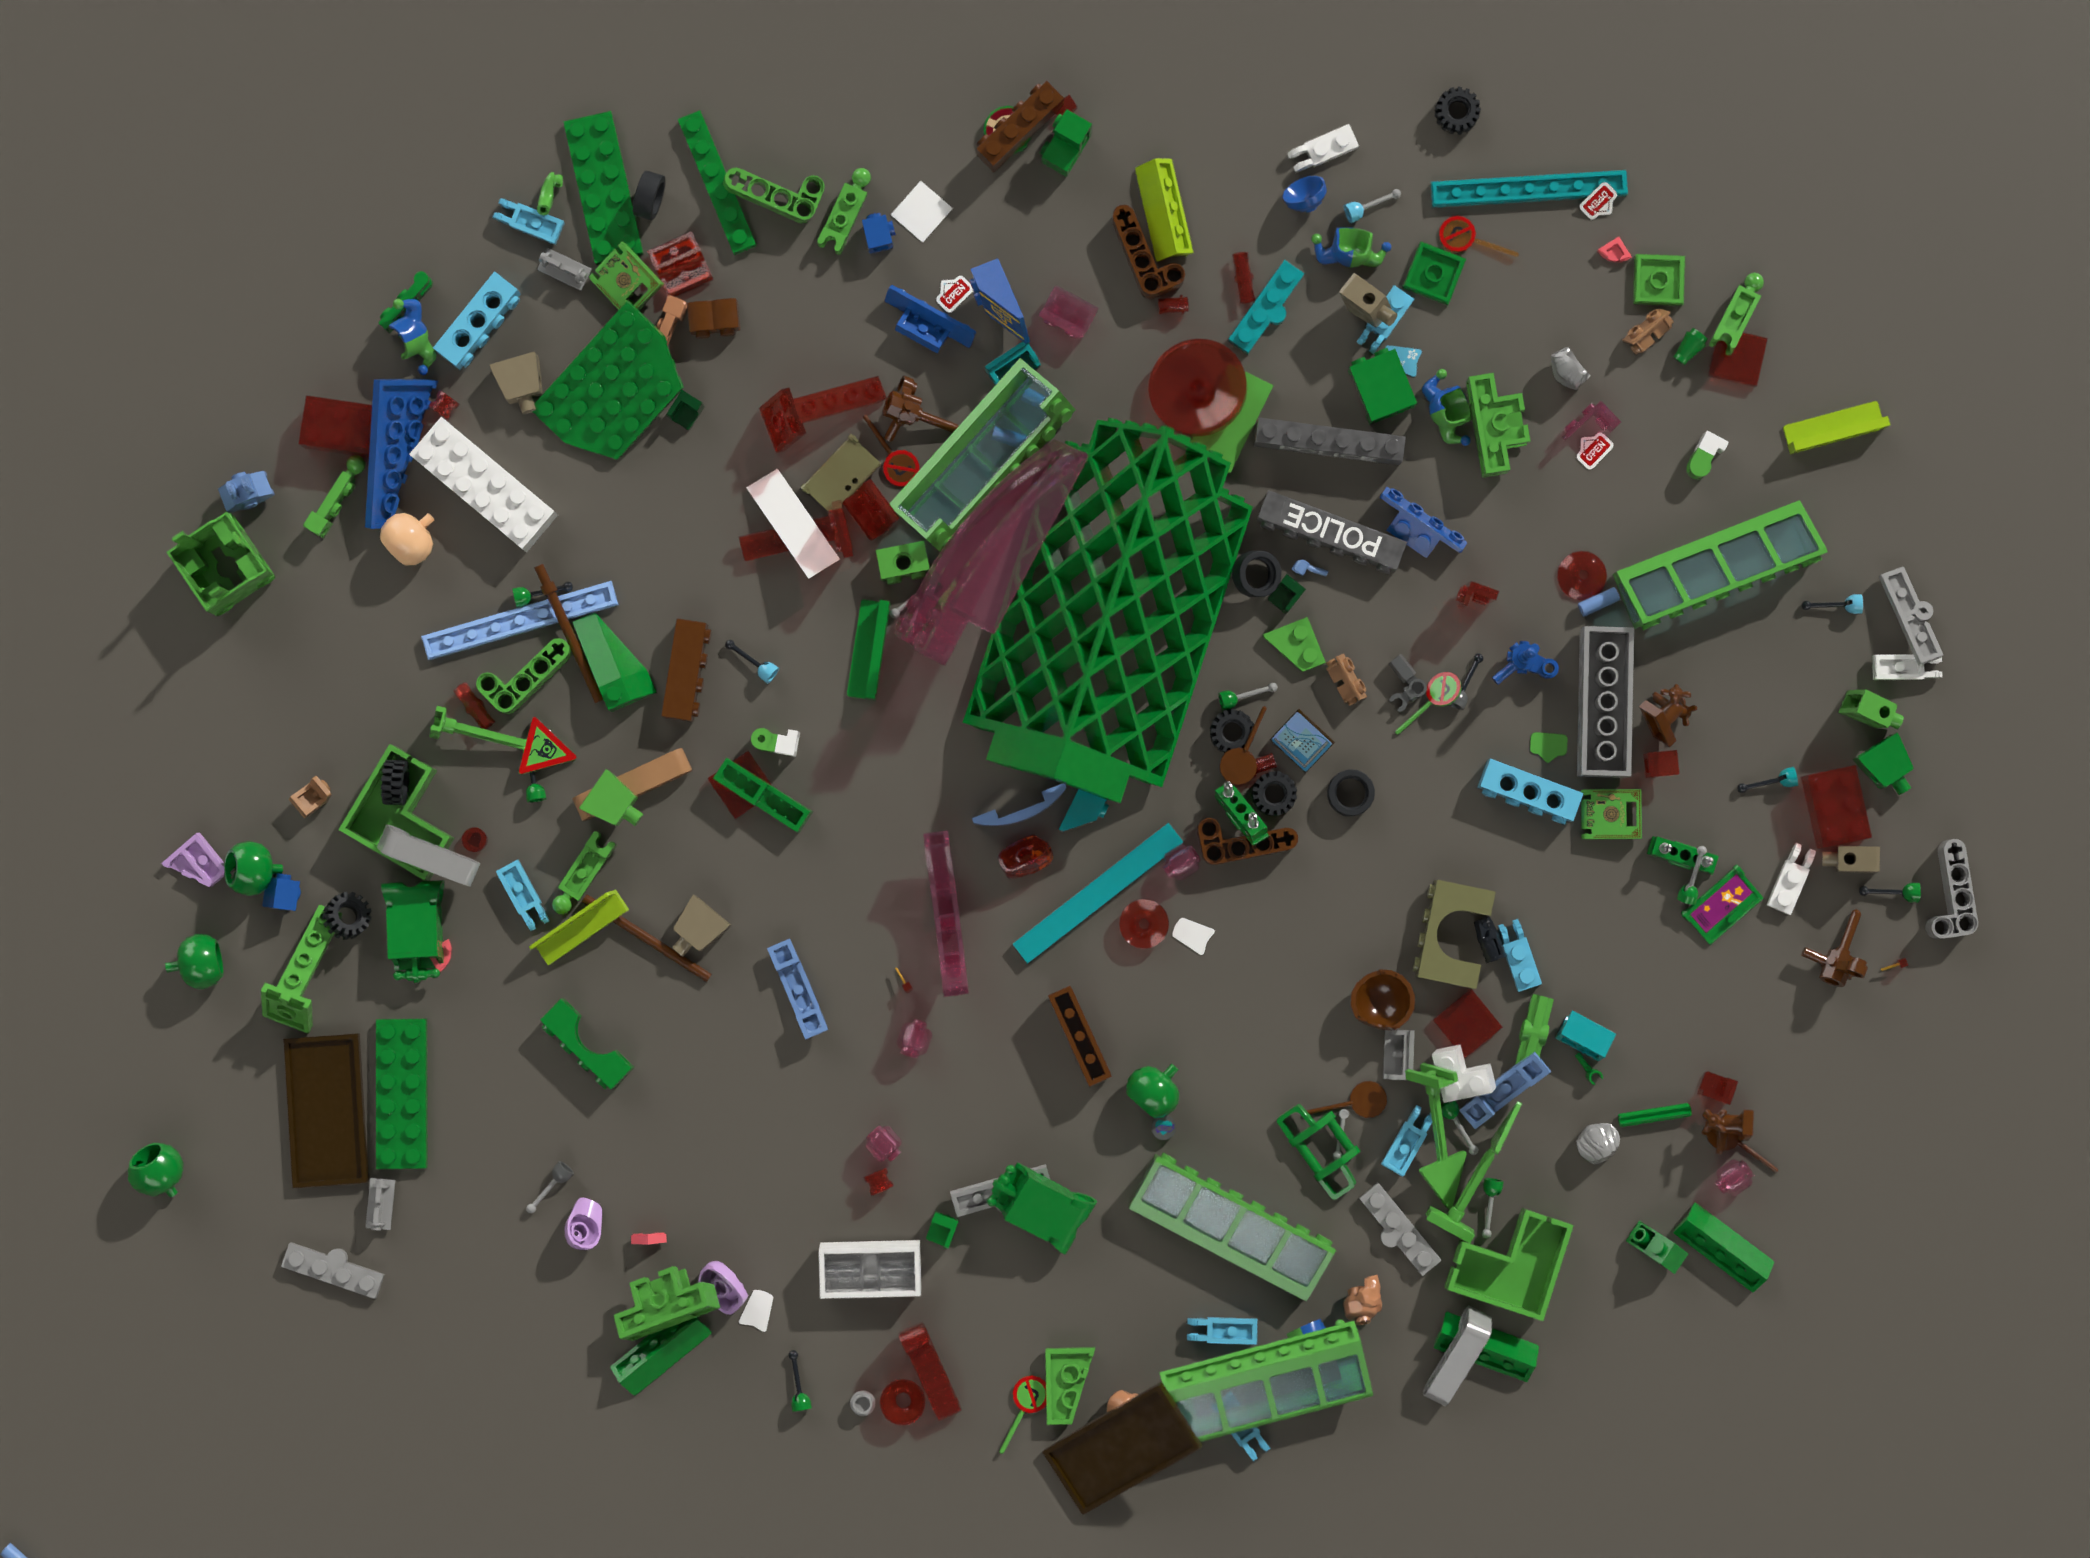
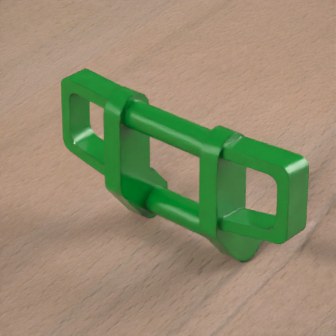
M1297 1104L1280 1115L1277 1123L1289 1139L1288 1142L1291 1146L1296 1147L1314 1172L1313 1177L1322 1185L1333 1200H1336L1356 1185V1180L1346 1163L1361 1150L1357 1145L1354 1146L1335 1120L1336 1116L1332 1110L1315 1121L1301 1104ZM1294 1112H1298L1310 1126L1294 1136L1285 1123V1118ZM1327 1124L1346 1152L1322 1168L1304 1143V1140ZM1341 1168L1349 1185L1340 1191H1334L1325 1177Z

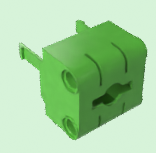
M228 512L209 521L190 535L181 531L172 537V540L178 544L166 552L206 612L215 616L226 613L234 605L259 588L266 586L276 577L239 521L232 513ZM220 547L225 556L233 557L238 565L237 573L243 581L237 587L233 585L229 578H224L218 573V561L212 553L216 548Z

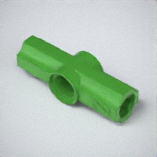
M1532 994L1527 1017L1523 1020L1520 1029V1045L1515 1065L1534 1052L1540 1057L1542 1046L1544 1047L1549 1033L1548 1021L1554 999Z

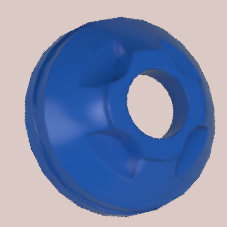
M1319 176L1301 178L1285 189L1283 200L1287 207L1292 210L1312 212L1322 203L1326 195V183Z

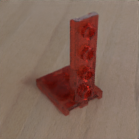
M879 376L795 399H793L790 388H784L779 390L759 409L775 452L780 453L787 450L807 434L804 423L880 403L887 398Z
M833 501L832 510L828 511L829 514L815 518L813 521L828 542L835 540L837 553L842 552L844 558L852 557L853 546L842 501ZM774 528L739 536L744 561L789 551Z

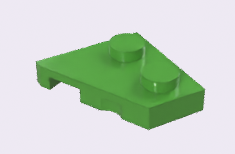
M1308 617L1263 634L1264 639L1279 650L1285 658H1288L1301 672L1326 663Z

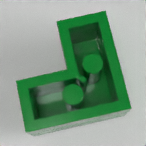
M1066 109L1063 115L1059 114L1052 125L1054 127L1052 131L1054 137L1051 142L1046 141L1040 151L1042 163L1065 177L1069 175L1092 134V123Z

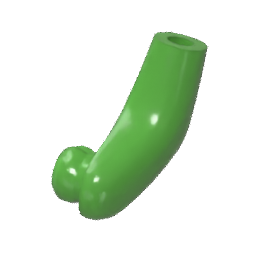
M551 172L546 177L537 205V212L540 215H547L553 205L554 187L561 188L563 186V176L561 174L554 175V172Z

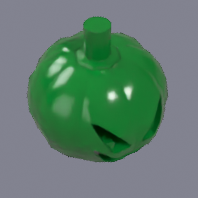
M246 841L237 843L228 851L225 858L224 876L226 883L234 892L247 896L258 895L268 888L273 874L283 873V865L273 864L269 850L256 842Z
M195 934L187 937L178 948L177 961L165 963L167 973L179 971L183 981L194 989L212 987L219 982L224 974L219 944L216 939L206 934Z
M1172 1063L1164 1072L1151 1066L1136 1069L1127 1080L1126 1094L1154 1119L1164 1118L1173 1112L1179 1103L1180 1093L1177 1086L1171 1080L1179 1069Z
M162 1143L149 1144L137 1151L131 1158L128 1166V1181L139 1193L158 1196L166 1192L169 1197H173L178 1192L174 1185L182 1178L184 1162L180 1153L171 1145Z

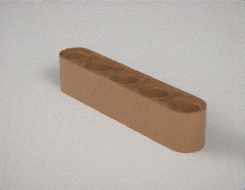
M679 748L617 778L638 797L692 771V768L683 748ZM592 789L572 798L582 821L595 817L579 809Z

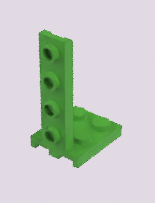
M322 905L318 906L277 987L264 983L261 989L263 1017L309 1034L313 1026L312 1000L302 996L335 933L330 934L328 932L330 927L324 926L326 919H322V915L325 913L323 911L325 907ZM339 912L338 915H339V918H340V920H341V919H342V913Z

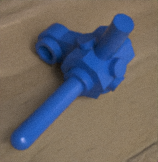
M1520 641L1519 644L1516 642L1509 648L1511 651H1507L1506 657L1508 664L1495 674L1492 679L1499 685L1514 671H1517L1518 674H1527L1528 671L1539 674L1544 679H1551L1557 675L1559 666L1555 660L1545 659L1538 655L1540 649L1538 644L1530 645L1528 641ZM1546 664L1553 666L1552 673L1546 672Z

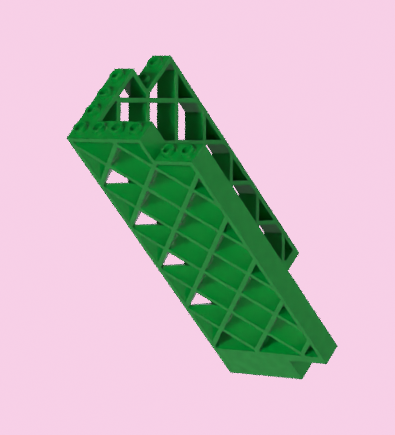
M1108 418L1107 421H1096L1089 444L1082 443L1080 447L1079 444L1065 440L1064 444L1054 442L962 722L977 729L994 733L986 760L1004 767L1050 778L1117 803L1122 801L1129 777L1146 784L1163 787L1232 574V568L1253 506L1244 502L1245 498L1235 494L1229 495V490L1223 488L1231 464L1222 458L1223 454L1212 450L1207 451V446L1197 442L1191 443L1190 437L1182 434L1175 435V430L1166 426H1160V429H1157L1156 426L1148 423H1143L1140 426L1138 423L1125 420L1123 424L1114 418ZM1145 437L1158 440L1147 450L1143 451L1139 438ZM1168 443L1186 451V453L1173 462ZM1126 451L1130 464L1112 477L1109 464ZM1072 455L1085 457L1072 470L1070 469L1069 464ZM1190 471L1195 494L1183 501L1178 478ZM1095 477L1099 489L1082 503L1078 490ZM1138 484L1142 495L1141 498L1124 510L1120 497ZM1160 491L1166 513L1153 520L1148 498ZM1218 501L1231 507L1228 517L1222 519ZM1064 502L1068 515L1052 528L1050 522L1054 510ZM1107 510L1111 523L1094 536L1090 522ZM1200 510L1205 532L1193 539L1188 518ZM1171 530L1176 552L1164 559L1159 537ZM1076 535L1080 548L1063 561L1059 548ZM1118 543L1122 557L1105 569L1101 556ZM1210 549L1213 564L1209 575L1204 577L1199 556ZM1141 550L1147 571L1134 580L1129 557ZM1045 560L1049 574L1033 586L1032 577L1035 568ZM1087 568L1091 582L1075 594L1070 581ZM1181 569L1187 590L1174 597L1169 576ZM1152 588L1157 610L1145 618L1139 597ZM1056 594L1061 607L1044 619L1040 606ZM1099 602L1103 616L1089 628H1086L1082 615ZM1191 607L1194 622L1191 631L1185 635L1179 615ZM1122 609L1128 630L1115 638L1109 618ZM1026 618L1030 632L1017 643H1014L1013 635L1016 626ZM1068 627L1072 641L1056 653L1052 639ZM1162 627L1168 648L1155 656L1150 635ZM1133 647L1138 669L1125 676L1120 656ZM1037 652L1041 666L1026 678L1021 664ZM1079 661L1083 677L1067 688L1063 673ZM1173 665L1176 678L1172 690L1166 693L1161 673ZM1103 668L1109 689L1095 698L1090 676ZM1007 677L1011 690L996 702L994 694L997 684ZM1048 686L1053 700L1037 712L1032 698ZM1144 686L1149 706L1136 714L1131 694ZM1114 707L1119 727L1106 736L1101 715ZM1018 711L1022 726L1018 727L1002 722ZM1060 721L1064 736L1061 738L1044 732ZM1154 724L1157 732L1153 748L1146 751L1141 732ZM1084 728L1090 748L1071 741V736ZM1125 744L1130 764L1111 757V754Z

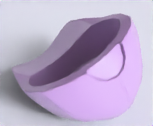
M583 1197L576 1201L565 1224L566 1241L574 1249L588 1250L597 1245L601 1236L602 1208L598 1203Z

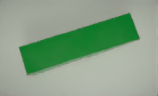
M729 758L724 760L713 778L796 832H801L813 813L812 810Z

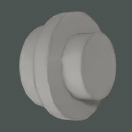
M864 1390L856 1392L850 1401L852 1411L859 1416L869 1415L875 1408L874 1396Z

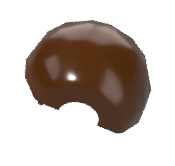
M1379 969L1365 975L1356 983L1351 992V1007L1354 1016L1359 1022L1377 1029L1394 1031L1398 1030L1410 1019L1415 1008V994L1411 984L1403 975L1392 970Z

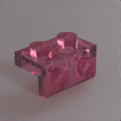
M1056 285L1039 316L1044 318L1043 321L1046 324L1064 329L1068 336L1082 339L1087 334L1099 308Z

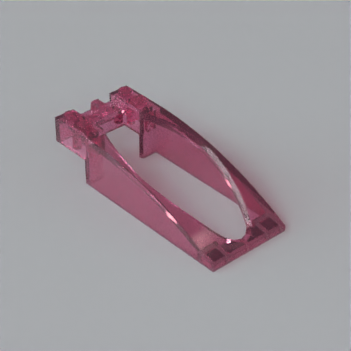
M1054 439L1007 475L974 508L944 546L916 594L910 597L907 603L908 609L904 617H900L896 623L895 635L911 644L913 649L920 654L945 666L968 621L995 634L1089 455Z

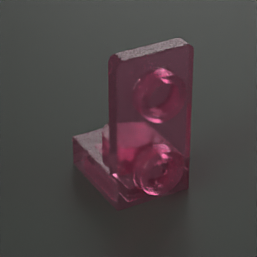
M1602 401L1596 406L1591 403L1581 412L1584 417L1579 422L1574 419L1564 428L1567 433L1562 438L1566 441L1593 415L1596 417L1595 422L1604 431L1607 429L1611 432L1621 421Z

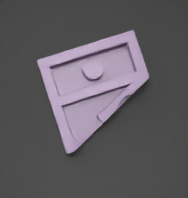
M200 832L194 834L162 862L163 866L177 870L182 875L194 878L199 883L208 887L214 886L224 877V862Z

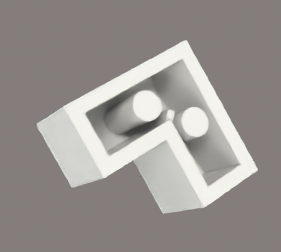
M1461 1044L1436 1049L1432 1054L1434 1066L1455 1071L1458 1076V1082L1441 1088L1444 1103L1489 1094L1496 1089L1491 1063L1466 1068Z

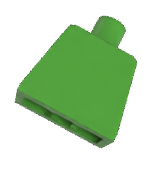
M1866 689L1847 690L1838 712L1874 728H1888L1890 726L1898 729L1904 719L1902 715L1896 713L1897 704Z
M607 769L579 808L615 826H619L623 819L636 826L643 816V813L633 807L638 797Z

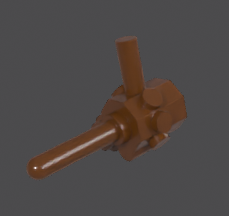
M907 376L901 378L897 392L891 391L884 404L883 416L893 419L884 436L885 440L893 442L900 426L905 424L910 426L914 421L918 422L920 420L951 433L959 425L922 411L923 409L920 408L922 398L914 396L917 383L914 382V379Z
M1857 909L1851 912L1839 947H1836L1835 950H1829L1827 956L1807 947H1804L1801 956L1821 964L1822 970L1819 978L1832 986L1844 987L1847 979L1851 980L1852 977L1865 978L1868 969L1865 960L1852 957L1849 951L1861 917V912Z

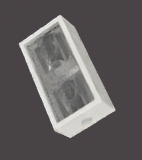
M920 1240L820 1243V1299L921 1296Z

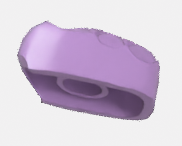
M712 1261L701 1270L698 1283L714 1284L721 1312L729 1315L733 1314L744 1304L748 1294L743 1284L725 1264L719 1261Z

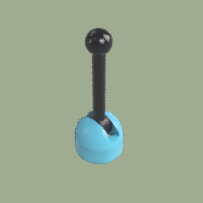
M1862 594L1850 595L1846 598L1845 602L1811 603L1804 601L1802 608L1810 610L1811 608L1844 607L1849 613L1862 614L1863 597Z
M733 640L726 641L725 647L727 649H733L758 667V676L764 682L769 684L779 671V667L770 662L760 664L735 646Z

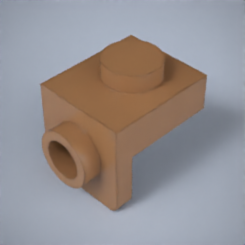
M315 776L309 784L290 796L289 801L305 819L329 801L331 790L324 780H320Z

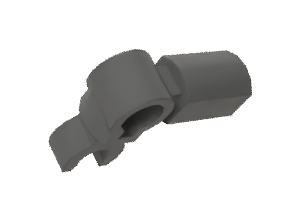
M1402 653L1388 663L1403 683H1408L1403 688V693L1393 694L1389 699L1390 702L1396 698L1402 700V706L1397 709L1398 712L1403 711L1407 707L1408 701H1415L1423 696L1427 690L1425 681L1414 676L1416 671Z

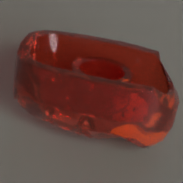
M1034 834L1012 843L998 855L999 864L1008 879L1022 878L1023 876L1034 874L1048 867L1053 860V851L1048 842Z

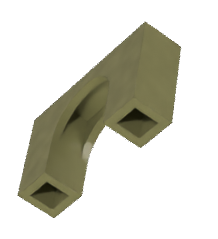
M1434 880V884L1429 885L1427 898L1431 899L1429 909H1424L1422 923H1426L1424 933L1420 932L1417 947L1421 948L1420 955L1415 957L1412 971L1416 972L1415 977L1477 989L1481 965L1456 960L1447 956L1438 944L1437 930L1443 918L1455 911L1491 916L1495 891L1442 880Z

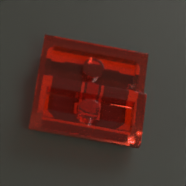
M692 231L647 251L660 280L664 283L663 288L667 296H678L714 280Z

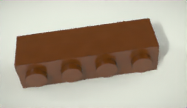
M684 619L676 620L661 715L663 718L693 722L694 717L699 716L700 703L697 702V695L703 691L704 678H700L702 668L706 669L708 654H704L705 644H710L712 630L708 629L707 623Z
M1071 985L1048 995L1089 1087L1112 1077Z

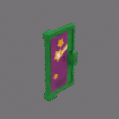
M1737 864L1697 899L1695 905H1691L1681 912L1682 917L1693 925L1709 945L1715 942L1764 899Z

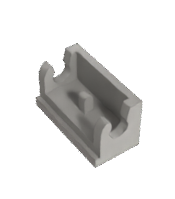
M1385 1030L1383 1079L1406 1080L1405 1070H1413L1414 1030Z

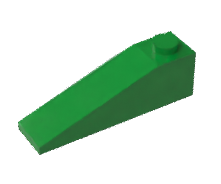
M595 612L572 622L609 711L614 712L657 693L648 670Z

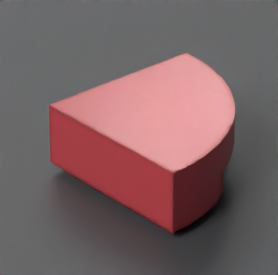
M1620 237L1597 250L1600 256L1611 262H1624L1632 258Z
M449 939L442 942L444 963L439 964L436 958H430L435 968L440 972L447 967L452 956V947Z
M664 1232L631 1235V1244L649 1245L667 1242Z

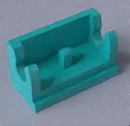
M1022 341L987 364L985 371L996 385L1019 358L1034 370L1040 367L1041 364L1029 343L1025 344Z
M1572 1010L1569 1016H1566L1555 1039L1599 1062L1606 1057L1616 1033Z

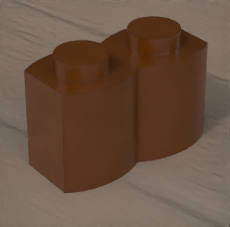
M736 298L687 303L689 331L691 335H696L697 339L710 338V334L720 333V336L724 337L733 336L736 331H740L739 308Z

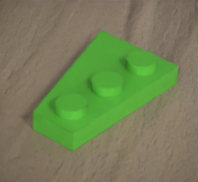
M1095 1347L1045 1348L1047 1425L1072 1424Z

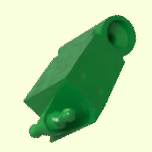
M444 880L423 881L413 887H408L402 882L381 884L383 898L387 906L388 959L393 961L394 970H406L402 972L395 971L393 974L395 980L406 979L407 981L420 983V980H426L428 977L438 978L440 976V971L435 968L430 958H436L439 964L444 963L441 908L445 888Z
M1018 1162L1015 1166L1008 1165L1004 1174L993 1181L992 1194L987 1199V1204L997 1207L1007 1222L1047 1242L1049 1241L1058 1251L1066 1255L1076 1239L1077 1228L1088 1219L1097 1204V1200L1083 1193L1071 1192L1064 1186Z

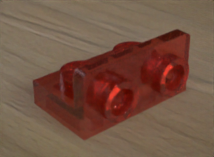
M871 479L864 482L853 495L843 501V505L871 541L889 531L900 519Z
M1470 581L1463 585V587H1460L1456 601H1459L1458 607L1462 609L1468 606L1471 597H1473V602L1486 606V604L1496 601L1499 591Z

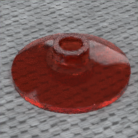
M1577 551L1569 554L1562 560L1558 568L1557 579L1560 588L1567 596L1576 600H1586L1602 591L1606 583L1607 572L1604 563L1598 556L1587 551ZM1581 570L1587 572L1588 576L1586 579H1582L1579 576Z
M1139 899L1125 907L1120 916L1119 927L1123 938L1130 945L1147 949L1163 941L1169 929V919L1166 911L1160 904L1149 899ZM1146 919L1149 925L1146 929H1142L1139 926L1140 920Z

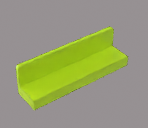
M1155 158L1136 167V176L1156 261L1160 262L1172 256H1188L1192 254V244L1172 159Z
M1873 401L1783 426V431L1789 452L1794 454L1883 430L1890 426L1888 416L1882 417L1878 402Z
M616 889L609 891L530 945L529 948L531 950L537 948L547 965H551L629 911V908Z

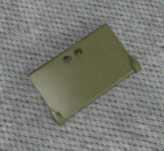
M850 434L848 439L800 487L803 492H806L809 496L811 495L833 516L874 473L881 463L860 444L855 435Z

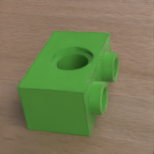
M924 541L876 550L882 582L887 581L888 585L902 582L901 578L911 576L912 580L925 578L926 573H930ZM903 557L911 561L909 568L905 570L897 567V561Z

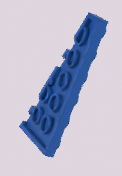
M374 379L365 517L366 528H382L386 520L396 513L400 501L398 493L401 484H405L408 476L405 474L408 462L413 460V457L409 454L419 442L424 427L422 419L425 410L430 408L431 401H429L432 388L436 389L438 380Z

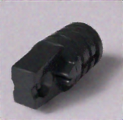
M1490 916L1474 921L1477 940L1486 964L1506 957L1507 954L1504 951L1500 935Z

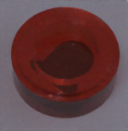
M469 828L462 835V844L470 852H480L487 845V834L480 828Z

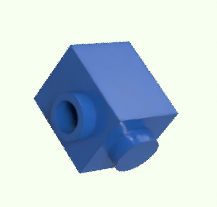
M880 213L866 216L862 223L869 253L892 249L891 236L895 235L893 222H887L886 215L881 216Z
M276 873V878H272L268 888L264 890L262 906L296 911L297 901L301 894L300 881L291 880L292 875Z

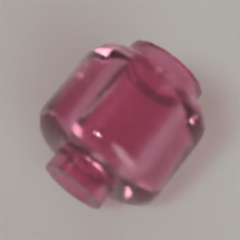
M1179 844L1164 855L1165 865L1163 869L1170 878L1175 877L1183 881L1199 870L1201 859L1191 845Z
M914 1019L913 1022L902 1025L897 1039V1046L902 1054L911 1058H919V1055L927 1053L933 1036L932 1032L926 1028L927 1023Z
M879 1125L865 1137L867 1139L866 1149L878 1162H883L886 1159L891 1162L901 1153L898 1148L901 1146L902 1140L890 1126L882 1127Z
M1732 1159L1716 1171L1718 1180L1715 1183L1723 1194L1728 1192L1732 1196H1737L1752 1185L1754 1174L1745 1161Z

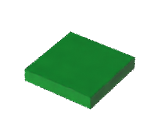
M1421 241L1402 288L1448 306L1466 259Z

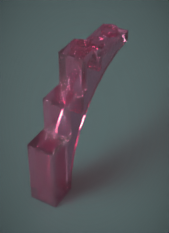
M948 831L923 834L937 934L944 997L969 994Z

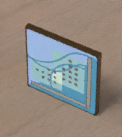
M1300 709L1270 739L1305 773L1335 743Z

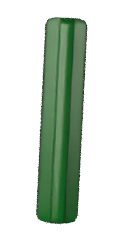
M1684 1103L1618 1114L1619 1126L1626 1127L1690 1117L1692 1110L1690 1104Z

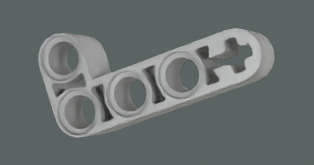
M388 824L377 846L378 850L387 856L471 887L481 864L476 860L411 836L406 831Z
M1949 839L1942 841L1938 846V858L1948 915L1932 917L1925 925L1926 933L1935 939L1970 935L1978 928V917L1966 847L1959 839ZM1955 847L1956 852L1948 853V848ZM1958 860L1957 864H1949V861ZM1954 868L1960 871V879L1957 882L1951 877V872ZM1958 893L1964 896V903L1961 906L1955 901ZM1962 917L1968 920V928L1965 931L1959 926V921ZM1938 921H1941L1944 925V931L1941 934L1935 931V924Z
M1470 1305L1466 1307L1459 1321V1331L1428 1379L1423 1390V1396L1443 1406L1449 1404L1490 1337L1492 1327L1491 1316Z

